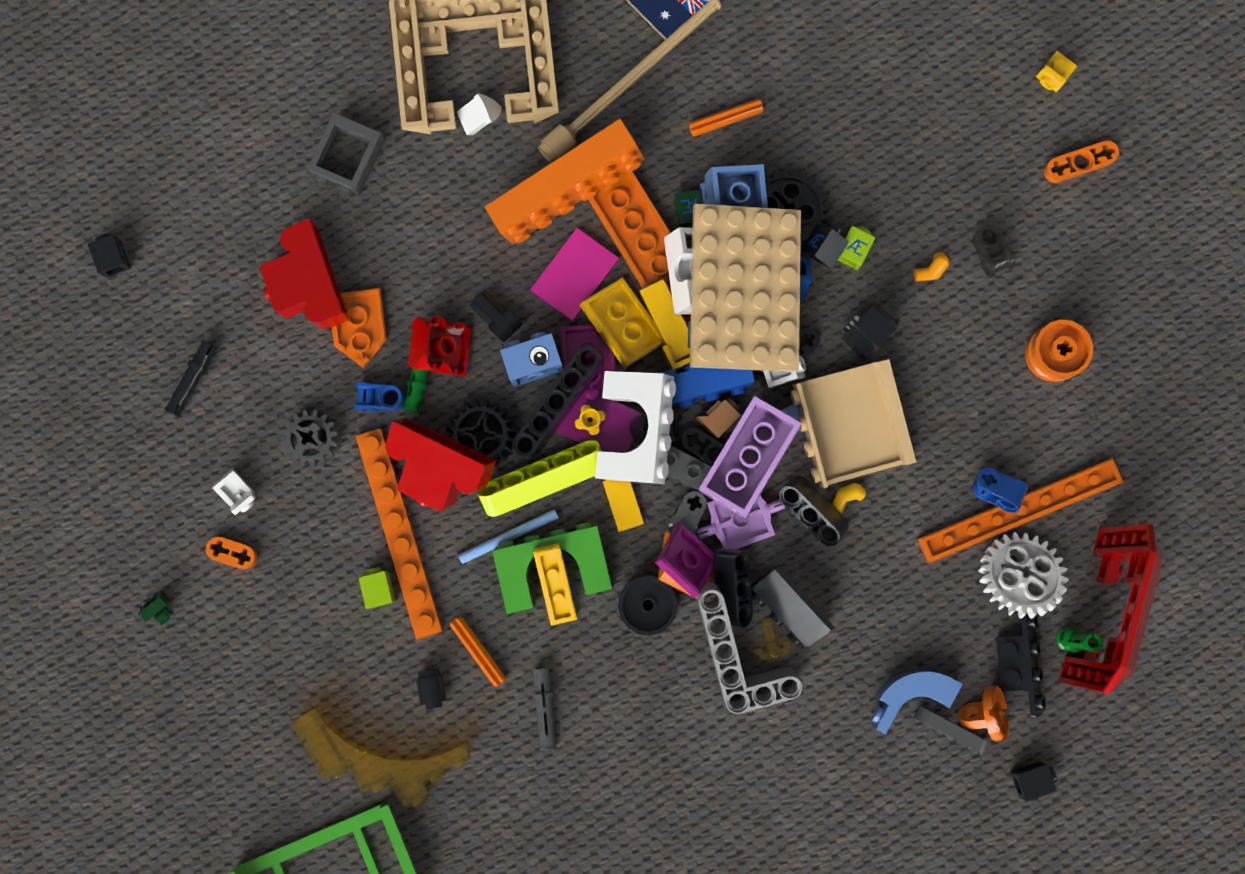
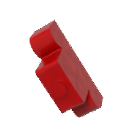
M306 219L284 229L280 236V243L289 253L260 266L266 285L263 291L267 300L272 303L274 311L286 319L304 312L309 321L322 329H328L349 321L350 318L318 226L310 219Z
M406 417L392 421L386 440V452L392 459H406L397 487L398 491L416 499L419 505L432 507L438 511L453 506L459 491L470 494L487 486L496 464V460Z

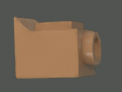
M730 398L723 402L718 400L706 412L705 416L697 417L696 420L718 440L741 416L738 413L740 408Z

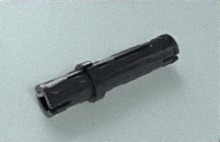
M202 340L193 359H189L187 363L189 367L164 410L171 414L174 413L175 416H181L203 373L206 374L209 370L207 366L218 347Z

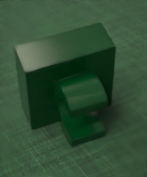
M161 590L141 606L138 615L145 622L154 617L160 625H163L170 619L169 616L171 615L165 607L169 597Z

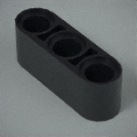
M800 475L794 476L781 489L779 493L780 501L822 544L830 547L839 543L848 531V521L808 479Z
M719 548L713 558L714 582L724 598L730 624L732 626L747 627L753 617L749 555L742 550ZM718 618V621L722 623L723 620Z

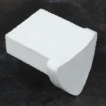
M478 93L474 96L473 100L457 111V115L466 134L473 135L487 124L495 121L500 116L502 107L492 98Z

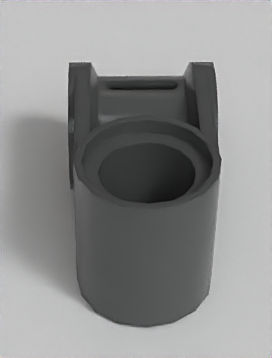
M697 491L687 493L672 516L665 532L671 533L674 526L681 522L689 531L695 534L707 505L704 495ZM696 495L699 497L698 502L702 505L700 508L695 507L692 511L689 509L690 504L687 503V499H693Z

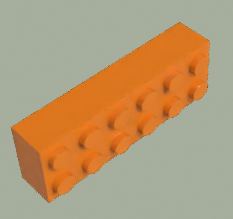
M618 119L484 207L500 234L512 244H519L526 241L530 237V233L536 229H544L549 226L553 218L560 214L565 215L574 209V205L581 200L587 201L594 197L598 189L603 186L613 185L618 181L619 176L626 171L632 172L636 170L645 159L621 119Z

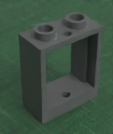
M333 113L307 169L313 176L312 179L324 186L331 183L337 186V191L347 196H351L352 193L360 196L385 139L380 132ZM337 131L369 144L352 181L321 168Z

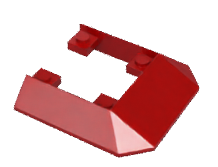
M1151 524L1099 528L1092 553L1102 556L1096 582L1104 585H1115L1122 574L1121 562L1128 563L1123 583L1130 584L1131 588L1118 637H1109L1102 663L1095 662V659H1098L1101 649L1097 652L1082 650L1077 652L1076 658L1065 656L1058 682L1110 694L1134 673L1163 563L1155 530Z

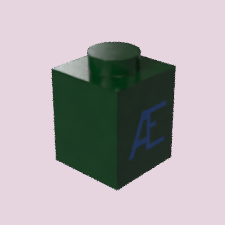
M701 190L675 194L674 203L678 227L693 228L694 204H703Z

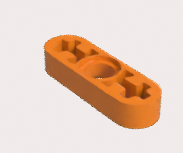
M1102 141L1055 157L1045 165L1044 175L1048 181L1059 183L1107 167L1117 160L1119 156L1118 146L1112 141ZM1103 148L1105 151H1110L1111 155L1108 159L1106 156H1102L1095 160L1094 156L1102 152ZM1076 156H1083L1087 159L1088 165L1086 168L1082 169L1076 166ZM1068 163L1069 168L1064 169L1059 175L1051 170L1055 165L1057 168H1060Z

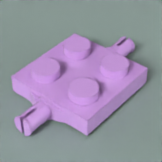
M760 495L747 518L744 519L716 501L708 502L707 507L711 515V524L697 529L698 534L708 531L698 535L699 539L702 540L715 534L720 540L722 548L736 550L774 536L775 532L771 524V514L785 509V506L780 505L774 508L775 505L782 503L780 499L767 504Z

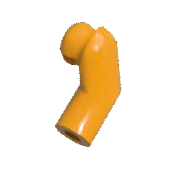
M937 252L933 255V262L929 267L914 269L915 282L939 279L949 266V258L946 254Z

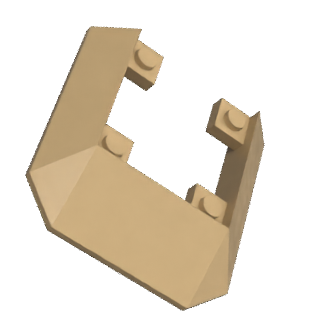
M546 0L389 1L402 130L432 134L431 131L456 129L453 100L428 103L424 56L448 54L446 32L497 27L500 48L525 46L530 92L504 95L508 123L534 120V123H537L559 113Z

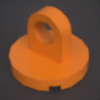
M998 686L985 687L982 702L969 703L959 709L958 718L964 728H987L989 735L994 741L1006 740L1009 736L1010 721L1008 717H1004L1005 712L1003 711L1007 710V703L1002 690Z

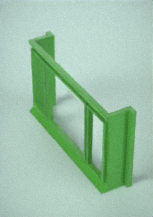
M386 801L241 863L226 874H255L271 866L275 874H285L281 862L353 832L369 873L380 874L362 827L381 819L404 874H417L390 805Z

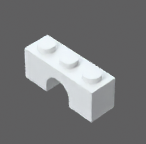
M679 227L664 237L674 314H691L693 228Z

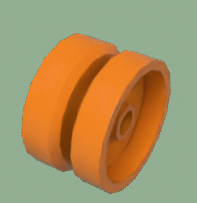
M1060 319L1041 327L1030 336L1025 347V359L1028 368L1035 376L1049 382L1063 381L1080 374L1088 367L1093 357V343L1090 334L1083 326L1071 320Z

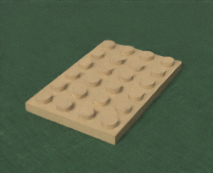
M694 204L690 367L784 372L799 371L801 210Z

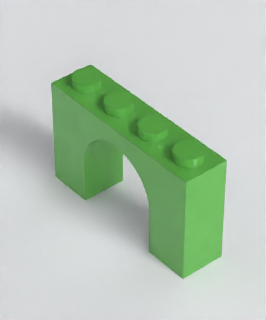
M591 522L575 526L576 531L566 533L565 529H559L549 532L550 537L540 539L539 535L523 538V544L514 546L513 541L498 544V550L492 552L506 613L510 614L534 608L528 581L529 566L535 558L533 549L556 543L560 544L561 550L570 553L577 561L586 595L612 589L598 527H592Z

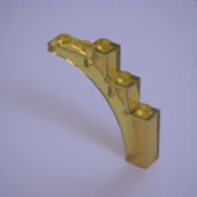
M320 707L314 708L290 723L323 780L329 776H332L333 780L348 771L345 767L348 766L363 793L369 790L376 793L388 785L386 782L388 779L404 808L411 803L413 807H416L427 800L426 794L431 790L427 780L429 779L433 783L445 775L444 769L451 765L454 768L461 766L469 760L467 755L472 751L467 742H464L448 751L426 757L403 758L384 755L366 749L347 738L330 722Z

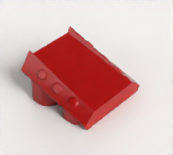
M417 316L410 325L412 327L410 354L407 360L410 367L465 377L468 369L471 327L460 322H446L444 318L439 316L430 318Z

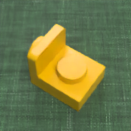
M1056 51L1036 77L1044 88L1057 92L1076 69L1077 65Z

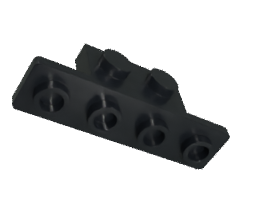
M1026 613L1021 619L1023 635L996 637L1000 683L1002 691L1028 690L1031 718H1037L1043 715V711L1046 709V699L1044 694H1041L1040 683H1043V670L1038 666L1041 646L1039 640H1036L1035 629L1038 628V617L1036 615L1033 619H1030L1028 613Z

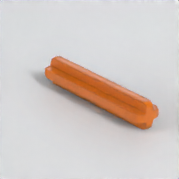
M757 98L691 121L689 123L692 136H698L761 114L764 110L763 104Z
M459 616L450 623V627L493 686H499L506 680V676L463 617Z

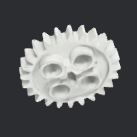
M1015 532L1011 535L1010 539L1007 535H1003L1000 541L996 539L991 544L992 547L989 546L984 552L986 555L980 560L984 565L980 567L978 572L985 575L979 581L980 583L988 584L983 592H992L993 596L990 602L998 600L1000 602L999 610L1006 606L1008 607V615H1011L1016 610L1018 611L1019 618L1022 619L1028 613L1030 619H1033L1037 613L1043 616L1047 613V610L1051 612L1056 607V604L1063 600L1061 595L1067 591V588L1062 585H1065L1069 579L1061 575L1067 571V568L1059 567L1058 564L1063 558H1055L1053 556L1057 551L1056 548L1050 551L1046 549L1048 546L1047 541L1040 545L1038 543V536H1035L1031 541L1028 534L1024 533L1021 539H1019ZM1010 555H1014L1019 562L1013 561ZM1035 565L1040 566L1044 573L1038 571ZM1002 578L1008 579L1011 582V586L1005 584ZM1028 588L1033 589L1037 596L1030 594Z

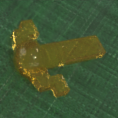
M770 618L761 620L768 652L763 653L762 648L755 649L754 653L760 656V660L778 661L789 653L788 647L792 646L791 641L782 643L783 648L778 649Z

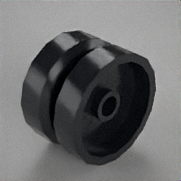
M645 573L635 576L627 582L619 597L618 609L621 620L628 629L639 635L652 636L662 633L671 626L677 615L678 598L674 587L658 580L659 574ZM646 600H651L654 605L649 610L644 608L645 604L643 602Z

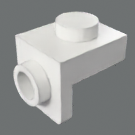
M233 468L212 484V488L230 506L231 512L234 515L240 511H247L254 504V490Z

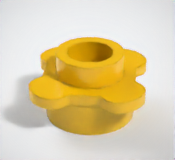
M583 405L580 409V417L575 421V427L579 430L585 429L591 435H597L600 431L601 421L605 420V413L601 410L596 411L589 405ZM588 418L593 419L592 422H588L587 420Z

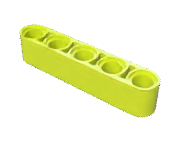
M594 440L585 441L490 480L487 486L477 490L478 497L487 515L491 517L499 516L595 476L597 451L602 452L600 445Z

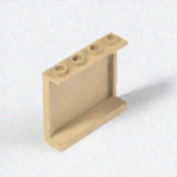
M889 359L792 384L793 390L790 391L793 405L798 406L800 416L797 417V421L802 423L800 431L805 432L807 442H804V449L807 457L812 458L814 467L811 468V475L814 483H818L819 487L826 488L828 485L899 465L916 463Z

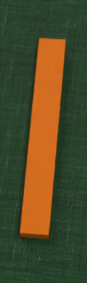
M1110 458L1026 493L1017 513L1007 512L995 506L920 537L918 542L927 562L932 563L1121 484L1123 479L1114 459Z

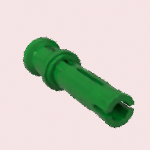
M1065 627L1056 634L1057 645L1065 651L1081 652L1082 650L1097 652L1103 644L1099 635L1088 634L1078 628Z

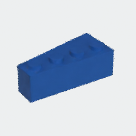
M688 365L681 372H678L677 369L661 372L674 377L676 392L672 397V406L679 405L680 409L696 405V400L705 399L706 403L720 400L721 395L731 393L732 397L744 395L747 393L746 389H749L755 382L752 370L695 368Z

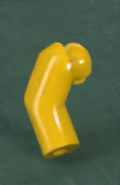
M858 483L838 489L832 505L842 514L846 503L852 500H863L866 496V490Z

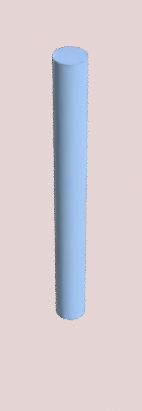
M555 509L548 511L458 554L459 559L464 564L497 548L498 544L510 542L559 517Z

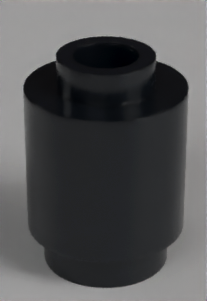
M439 668L419 671L416 683L420 705H426V709L442 707V701L447 700L443 674H440Z

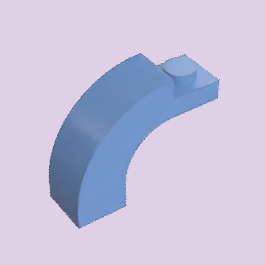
M913 670L902 673L888 681L875 696L884 704L882 707L878 706L871 718L874 721L872 727L886 735L901 706L915 697H929L950 708L963 684L946 675L928 670Z

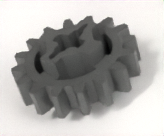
M303 410V417L296 413L293 414L295 420L293 423L286 420L285 424L289 428L288 430H281L280 433L285 435L286 439L280 441V444L288 447L283 452L285 455L293 454L291 462L296 463L300 460V466L306 467L308 462H310V465L315 468L317 467L318 460L326 464L327 459L325 456H335L331 449L332 447H339V444L334 442V438L339 437L340 433L332 431L336 424L334 422L327 423L329 420L328 415L324 414L320 418V412L317 410L313 411L312 416H310L309 411ZM314 421V423H312L308 427L300 426L303 423ZM324 431H326L327 434L326 443H324L322 434L324 433ZM302 432L312 435V438L315 439L314 441L318 445L309 443ZM294 434L296 435L297 444L295 446L293 442ZM312 450L319 451V453L316 455L305 456Z

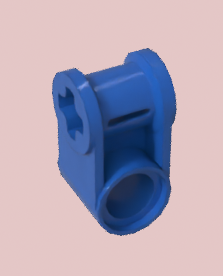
M365 382L356 383L355 387L358 388V394L354 410L396 412L403 409L406 395L396 386ZM397 392L398 401L393 405H389L387 403L389 394Z
M984 468L978 473L972 490L979 499L992 503L1004 511L1017 513L1028 491V485L1020 479L1012 478L995 469Z

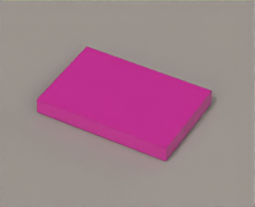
M576 228L530 291L573 322L582 310L579 306L581 302L595 293L619 261V258Z

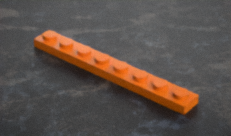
M380 428L357 435L355 437L416 640L443 632L403 496L397 488L399 483L391 457L386 452V440L383 430Z

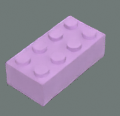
M754 396L701 484L699 492L746 519L802 423Z

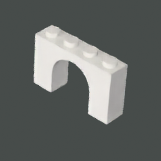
M605 371L602 398L639 403L648 417V432L643 443L631 452L597 451L595 478L665 484V478L669 472L667 454L671 447L669 431L670 424L673 421L672 397L676 392L673 376L663 373Z

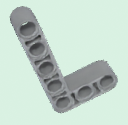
M706 582L696 598L720 690L728 710L734 714H741L798 697L802 691V683L792 668L782 667L744 678L724 598L715 583ZM707 594H716V598L713 601H703ZM720 618L723 620L722 624L718 627L710 626L714 619ZM720 645H729V648L726 651H717V648ZM726 670H735L732 676H723ZM786 680H793V683L790 686H782ZM760 687H768L764 693H756ZM735 694L742 695L741 698L737 701L730 700V698Z

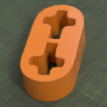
M214 537L206 545V553L209 558L239 569L252 568L258 559L257 551L253 547L225 537ZM223 542L222 547L229 549V554L219 553L217 556V551L213 549V546ZM247 550V555L251 559L241 564L242 559L235 557L234 554L235 552L244 553Z

